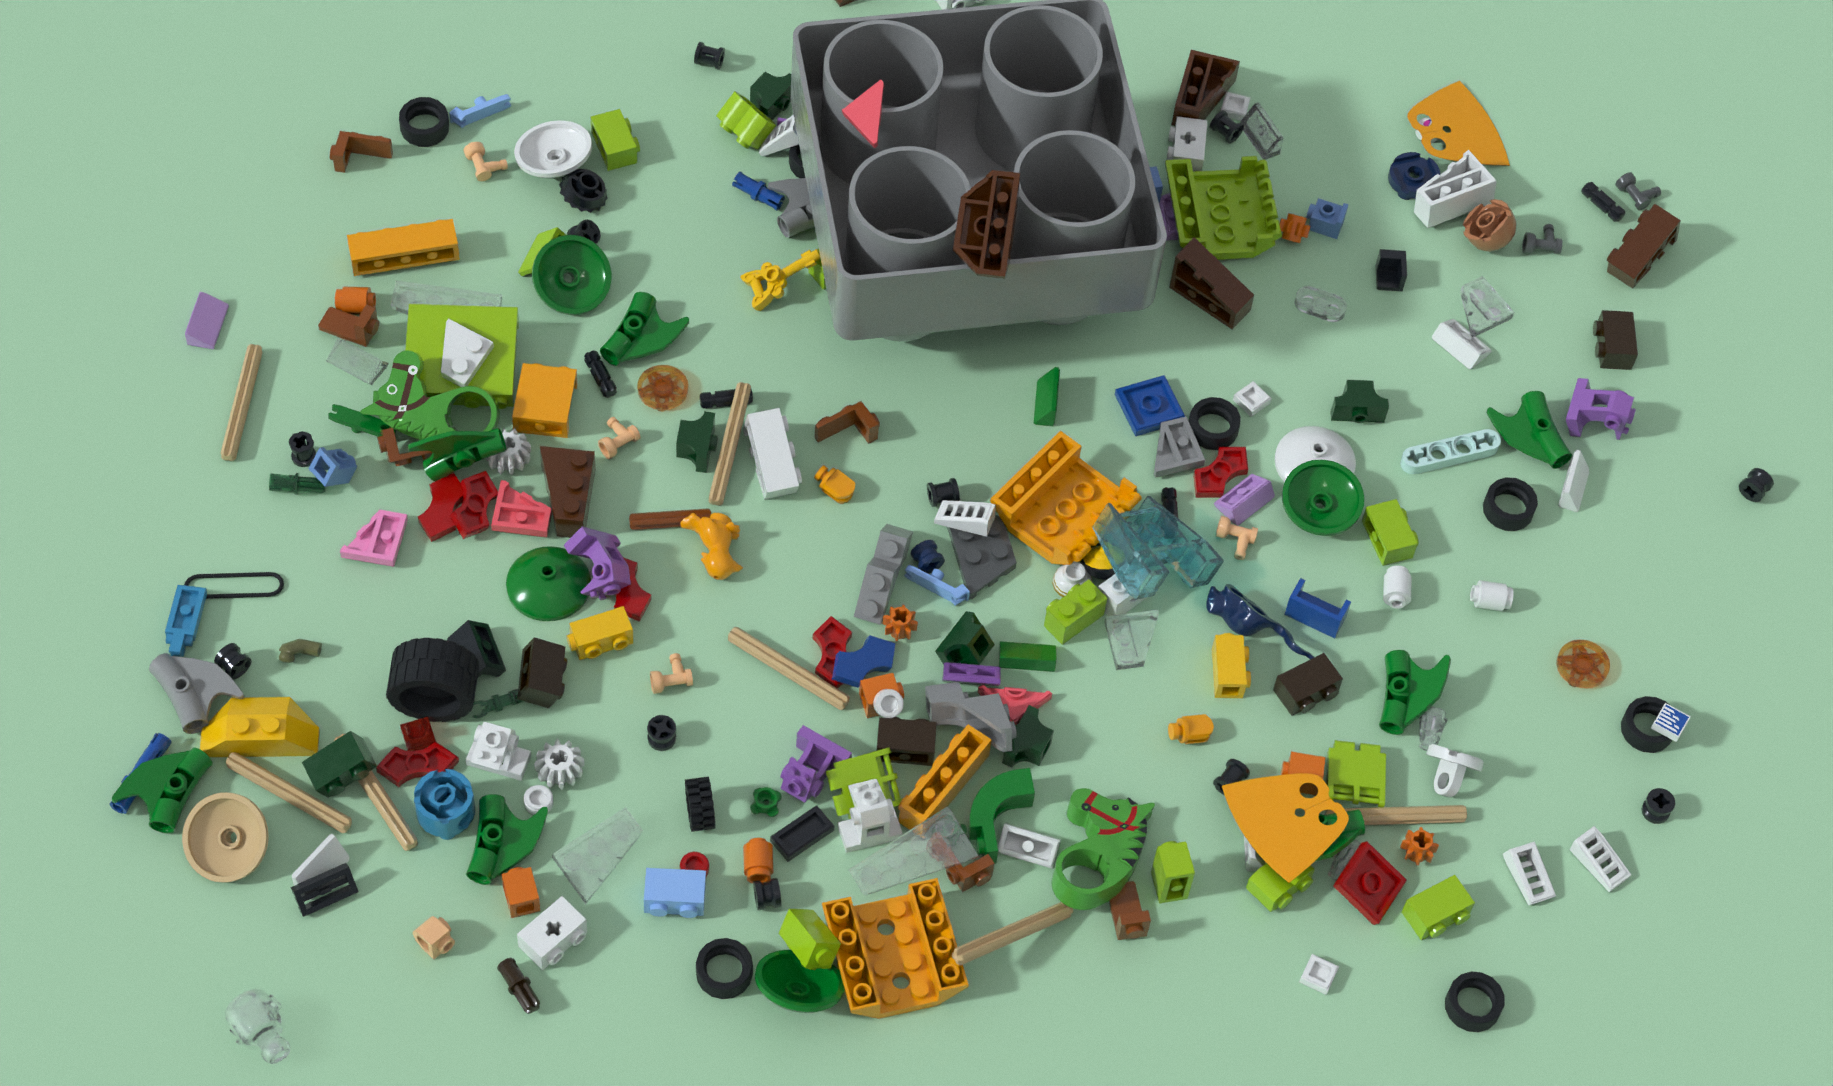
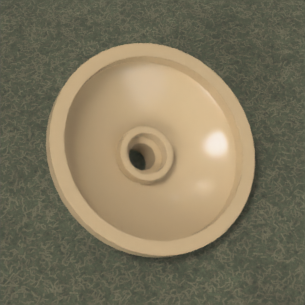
M228 792L210 795L197 803L185 821L182 834L183 849L189 864L198 874L215 882H234L250 875L262 862L269 839L268 826L258 806L245 796ZM233 832L237 835V840L234 843L231 841V834Z

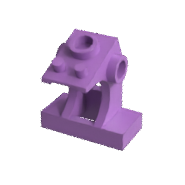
M1578 378L1566 416L1570 436L1581 437L1583 427L1588 422L1601 421L1604 422L1607 428L1613 429L1616 439L1620 440L1622 433L1627 434L1629 428L1625 427L1626 423L1631 424L1636 409L1631 408L1634 397L1621 390L1591 389L1589 379ZM1603 404L1607 405V407H1596L1594 405Z
M581 527L564 544L569 554L592 559L594 563L592 568L593 579L581 591V594L591 596L592 599L599 598V600H605L606 595L618 594L621 588L631 584L629 566L617 549L621 542L616 535Z
M803 725L797 732L796 747L804 751L798 761L791 757L789 763L784 767L780 776L783 779L781 789L804 803L812 796L816 798L824 786L823 781L827 777L825 771L832 770V768L835 769L833 764L835 762L852 758V752Z

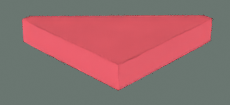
M879 80L842 109L843 115L874 148L878 146L879 126L881 123L884 82L882 80Z
M985 685L978 687V693L981 696L999 693L1002 703L1008 705L1009 722L1014 721L1015 725L1020 722L1029 705L1039 709L1052 699L1050 691L1043 693L1027 691V689L1004 687V689L987 688Z

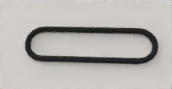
M274 572L217 573L192 575L185 581L184 585L188 586L192 580L197 578L273 576L280 583L278 589L274 592L207 594L206 599L270 597L281 592L284 581L279 574Z

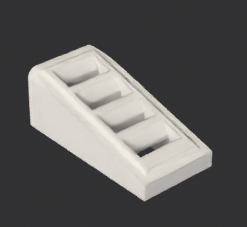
M794 115L772 130L761 145L759 151L761 156L799 145Z
M943 500L934 519V524L987 537L995 519L996 505L985 502ZM947 510L952 511L950 516H945Z
M1595 826L1573 842L1570 851L1608 892H1611L1631 877V873ZM1591 843L1592 847L1588 849L1586 845ZM1599 852L1601 855L1595 859L1593 855ZM1607 861L1609 865L1602 869L1600 865ZM1615 869L1618 873L1609 879L1607 874Z
M1535 841L1509 849L1503 853L1505 862L1528 906L1556 897ZM1526 856L1528 861L1521 863L1519 858ZM1531 866L1533 871L1525 873L1523 868ZM1535 876L1538 878L1539 881L1531 884L1527 880ZM1542 886L1544 892L1533 895L1532 889Z

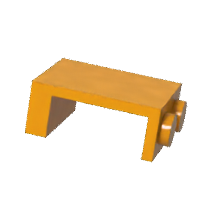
M523 363L512 414L513 429L515 428L518 433L568 438L570 406L573 391L577 389L578 385L577 369H570L565 366L553 367L538 363Z

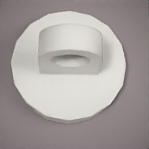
M1429 745L1426 755L1440 759L1434 778V789L1436 793L1445 797H1453L1457 794L1466 768L1482 771L1484 762L1482 759L1438 745Z

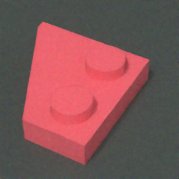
M501 480L491 524L492 531L547 537L552 509L542 502L535 501L532 496L525 492L519 493L512 489L507 481Z

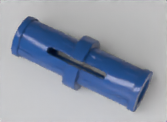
M741 171L737 173L734 178L735 181L732 183L733 187L749 194L752 200H759L776 211L783 204L781 200H785L784 195L768 189L765 182H757Z

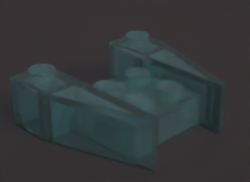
M1151 496L1145 498L1138 510L1119 513L1111 503H1107L1092 526L1118 580L1135 600L1151 597L1156 594L1170 573L1163 564L1169 563L1180 575L1182 581L1190 588L1208 585L1224 562L1221 556L1204 538Z

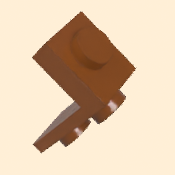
M340 131L336 145L331 146L330 160H333L336 172L345 173L351 153L391 159L393 155L392 141L390 138Z
M369 305L364 307L359 317L329 307L318 327L323 332L367 347L372 337L377 333L380 322L377 319L376 308Z
M862 401L854 405L845 406L840 412L830 417L822 418L815 425V439L817 442H821L855 425L869 444L878 439L880 422L873 412L870 413Z
M393 428L380 430L382 436L377 437L380 452H386L388 462H395L396 466L412 463L411 458L422 455L423 460H426L433 453L431 451H410L399 454Z
M940 832L933 834L932 846L930 847L931 852L938 862L942 861L946 867L949 880L952 884H957L962 892L975 885L978 887L982 886L991 879L994 862L989 854L963 867Z
M1129 881L1109 901L1118 940L1147 936L1151 922L1149 911H1142L1135 882Z

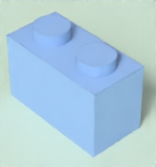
M646 868L644 913H650L658 917L667 914L680 915L685 918L704 916L706 871Z

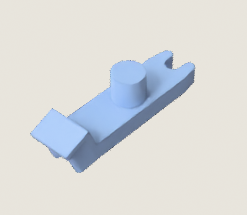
M508 94L486 101L483 96L477 97L474 101L476 106L463 111L455 107L449 112L450 123L454 122L463 128L468 124L511 107L509 102L511 98Z
M908 565L905 569L906 574L904 576L907 579L945 598L955 606L964 600H969L970 591L964 584L954 588L941 581L944 573L939 569H934L930 575L912 565Z

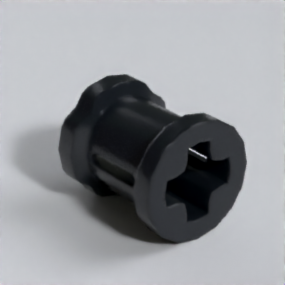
M699 42L695 51L694 63L698 65L700 63L712 65L715 69L720 70L724 61L725 48L720 47L717 49L705 46L704 42Z
M1224 110L1217 113L1210 123V129L1213 131L1217 130L1225 137L1226 142L1229 144L1239 138L1244 128L1241 123H1235L1230 119L1228 113Z
M307 432L294 433L289 439L292 461L299 467H308L316 455V451L313 448L314 440L311 434Z
M950 478L949 482L939 484L927 483V495L932 507H936L943 500L960 501L959 488L955 478Z
M1229 759L1226 763L1225 771L1221 776L1214 779L1213 784L1216 790L1224 795L1222 785L1245 780L1249 777L1250 771L1241 761Z

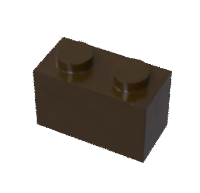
M1602 310L1599 319L1595 320L1593 324V335L1597 336L1595 356L1599 358L1600 368L1632 370L1638 356L1633 312Z
M534 637L523 648L518 700L550 708L557 699H561L565 689L562 677L567 667V658H564L566 646Z
M1322 653L1278 675L1273 691L1291 716L1299 712L1306 713L1322 700L1330 701L1339 694L1343 678L1325 653Z
M879 717L876 751L890 747L891 753H889L891 763L932 766L935 753L937 722H930L926 719L906 720L899 717ZM883 755L880 756L881 761H882V762H885V761H884V758H883Z

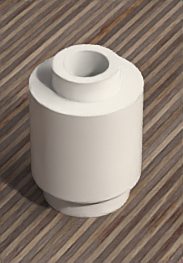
M1392 566L1387 569V573L1384 575L1383 601L1395 609L1403 608L1411 602L1412 577L1406 567Z
M1479 580L1477 585H1473L1471 588L1470 601L1474 602L1476 608L1496 611L1510 609L1513 602V588L1507 587L1503 583Z

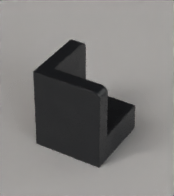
M1380 249L1375 265L1376 288L1378 290L1403 292L1407 279L1406 251Z

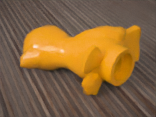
M692 513L681 521V527L699 534L704 545L709 550L708 554L701 553L703 556L701 561L712 578L724 580L733 572H739L743 569L741 565L733 560L729 553L731 541L738 539L741 529L728 516L722 513H712L710 518H700L695 513Z

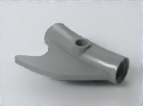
M806 178L785 179L768 183V189L785 194L789 199L786 209L777 217V224L785 237L789 238L815 227Z
M163 653L157 656L149 666L150 673L160 683L171 700L179 717L183 732L187 734L199 733L204 726L209 725V711L212 702L217 696L228 695L237 699L244 698L243 692L233 679L215 663Z

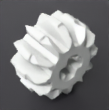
M503 427L501 432L507 451L485 459L489 462L491 470L498 468L500 475L505 470H508L512 475L514 469L523 471L524 464L529 463L531 445L527 442L524 433L518 435L515 428L509 433Z
M556 739L554 746L545 743L544 751L538 750L536 754L537 761L534 763L535 770L539 772L538 778L540 782L547 781L549 788L556 783L562 790L566 782L574 786L575 778H581L583 775L582 768L585 764L584 758L581 756V750L579 747L572 748V743L569 740L564 745H561V742Z

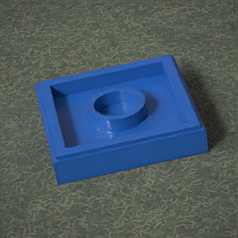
M1165 375L1115 389L1114 395L1135 437L1159 430L1161 422L1186 417Z

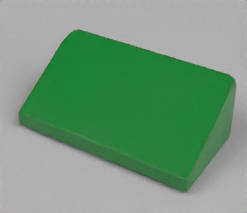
M1054 367L1037 381L1034 411L1035 425L1053 427L1055 424L1060 377L1059 367Z
M1000 641L998 667L1055 672L1057 660L1056 645Z

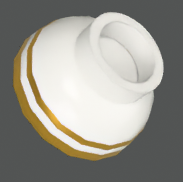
M1072 562L1070 565H1062L1056 570L1052 584L1055 591L1064 597L1074 585H1081L1088 579L1092 582V577L1081 563Z

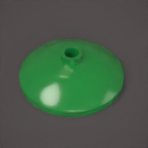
M564 235L554 238L545 244L535 257L532 267L534 288L540 299L548 307L559 313L579 315L589 312L605 299L610 289L612 273L608 258L598 245L585 237ZM564 274L571 275L572 281L566 282Z
M1311 460L1300 464L1287 476L1282 489V503L1288 517L1302 530L1315 535L1332 536L1345 532L1357 522L1364 507V492L1358 478L1345 466L1330 460ZM1320 503L1324 508H1318L1316 504Z
M545 546L527 551L515 560L507 574L506 588L510 602L523 615L538 621H557L573 615L585 604L589 596L581 594V591L590 583L591 577L588 567L579 556L569 554L564 548ZM545 572H552L551 575H544Z
M779 950L769 953L758 962L756 967L755 982L759 990L772 1003L786 1010L799 1013L824 1011L835 1006L841 1000L844 993L840 971L836 966L832 964L830 969H807L801 964V961L792 950Z

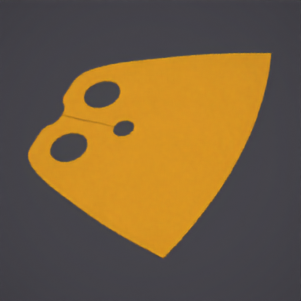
M1461 81L1436 91L1417 103L1408 112V120L1412 127L1421 133V142L1429 154L1447 160L1459 161L1463 158V154L1469 150L1481 164L1510 166L1506 150L1493 122L1481 104ZM1419 114L1429 116L1432 124L1430 126L1419 124L1417 116ZM1448 126L1451 132H1445L1443 127ZM1433 138L1443 140L1446 148L1444 150L1433 148L1431 140Z
M1315 774L1277 775L1222 785L1231 813L1248 842L1260 857L1288 883L1306 870L1329 848L1343 832L1349 820V816L1342 805L1332 801L1329 797V787L1325 781ZM1305 783L1314 784L1318 788V794L1313 798L1303 797L1299 791L1301 785ZM1301 808L1305 810V815L1302 817L1296 816V809ZM1323 810L1334 811L1337 815V821L1332 825H1324L1319 821V814Z

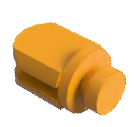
M823 465L814 476V479L818 482L822 480L819 488L837 503H847L853 496L855 482L839 469L832 468L828 472V468Z
M1206 714L1182 716V718L1177 719L1176 723L1168 725V734L1171 740H1178L1180 743H1205L1212 734L1214 725L1211 718Z

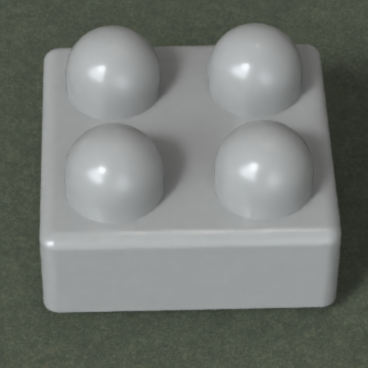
M1041 0L802 23L795 28L792 46L791 104L833 326L840 337L850 341L884 338L891 341L908 342L923 338L932 332L1037 321L1052 325H1067L1094 315L1144 310L1153 303L1167 233L1109 8L1103 0ZM879 80H882L884 82L881 123L879 126L878 146L874 148L843 115L842 109ZM992 170L1020 173L1017 216L1010 263L1005 279L977 276L953 251L961 196L984 179Z

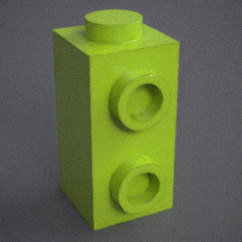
M789 908L778 933L786 942L787 947L801 961V964L810 970H816L817 968L830 969L841 945L816 912L809 909Z

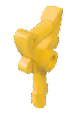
M815 249L814 251L808 250L801 254L802 258L783 269L766 262L761 266V270H753L741 275L740 278L745 284L752 287L755 294L752 300V307L757 311H761L771 303L774 297L776 299L783 297V289L787 286V278L805 267L810 269L817 265L816 261L821 259L819 250ZM762 280L767 281L766 291H764L763 286L760 282Z

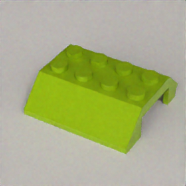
M1242 156L1239 169L1194 172L1191 159L1165 160L1179 245L1182 248L1195 237L1218 260L1254 258L1275 246V240L1282 237L1279 220H1277L1278 214L1275 200L1272 199L1274 194L1266 160L1257 161V156Z

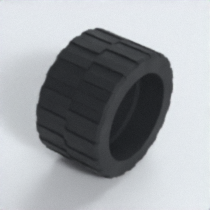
M415 638L405 641L394 649L386 698L397 711L419 720L448 722L460 719L468 715L473 709L479 660L466 647L452 641L439 638Z

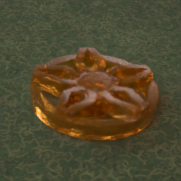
M653 366L641 374L637 385L638 395L647 406L664 412L679 406L686 400L688 381L686 376L673 366ZM657 372H668L670 374L662 376ZM648 377L650 384L642 388L643 382ZM679 380L682 381L684 390L677 386ZM660 398L665 399L664 403H660Z
M1573 640L1566 643L1560 649L1556 660L1560 675L1572 687L1593 688L1599 686L1606 679L1610 670V661L1606 652L1599 645L1588 640ZM1584 647L1589 648L1595 651L1596 653L1589 654L1587 653ZM1572 648V656H1563L1568 649ZM1602 663L1604 664L1603 674L1597 668ZM1576 673L1580 675L1578 679L1574 678Z

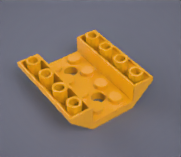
M938 878L909 884L908 893L903 896L853 906L851 897L822 903L827 927L841 943L836 954V960L851 1013L881 1019L938 1006L968 988L969 984L963 965H957L952 958V953L958 946ZM882 924H888L893 927L894 932L890 935H883L878 931V927ZM903 977L908 980L909 985L904 989H899L893 985V980Z

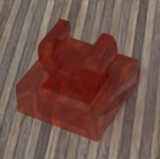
M428 717L400 724L407 751L422 750L436 742Z

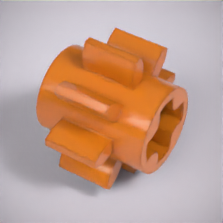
M1288 213L1287 219L1281 218L1279 223L1280 229L1283 231L1281 238L1297 243L1301 242L1302 237L1308 238L1311 226L1305 225L1307 218Z
M905 605L896 608L891 606L889 615H883V624L886 625L885 635L890 634L895 638V641L904 638L910 639L911 630L917 631L916 612H910L905 608Z
M1422 827L1414 833L1408 830L1405 836L1406 839L1402 840L1400 845L1401 849L1406 850L1404 859H1410L1418 866L1424 860L1430 863L1434 856L1433 853H1436L1439 844L1433 843L1434 833H1429L1423 830Z

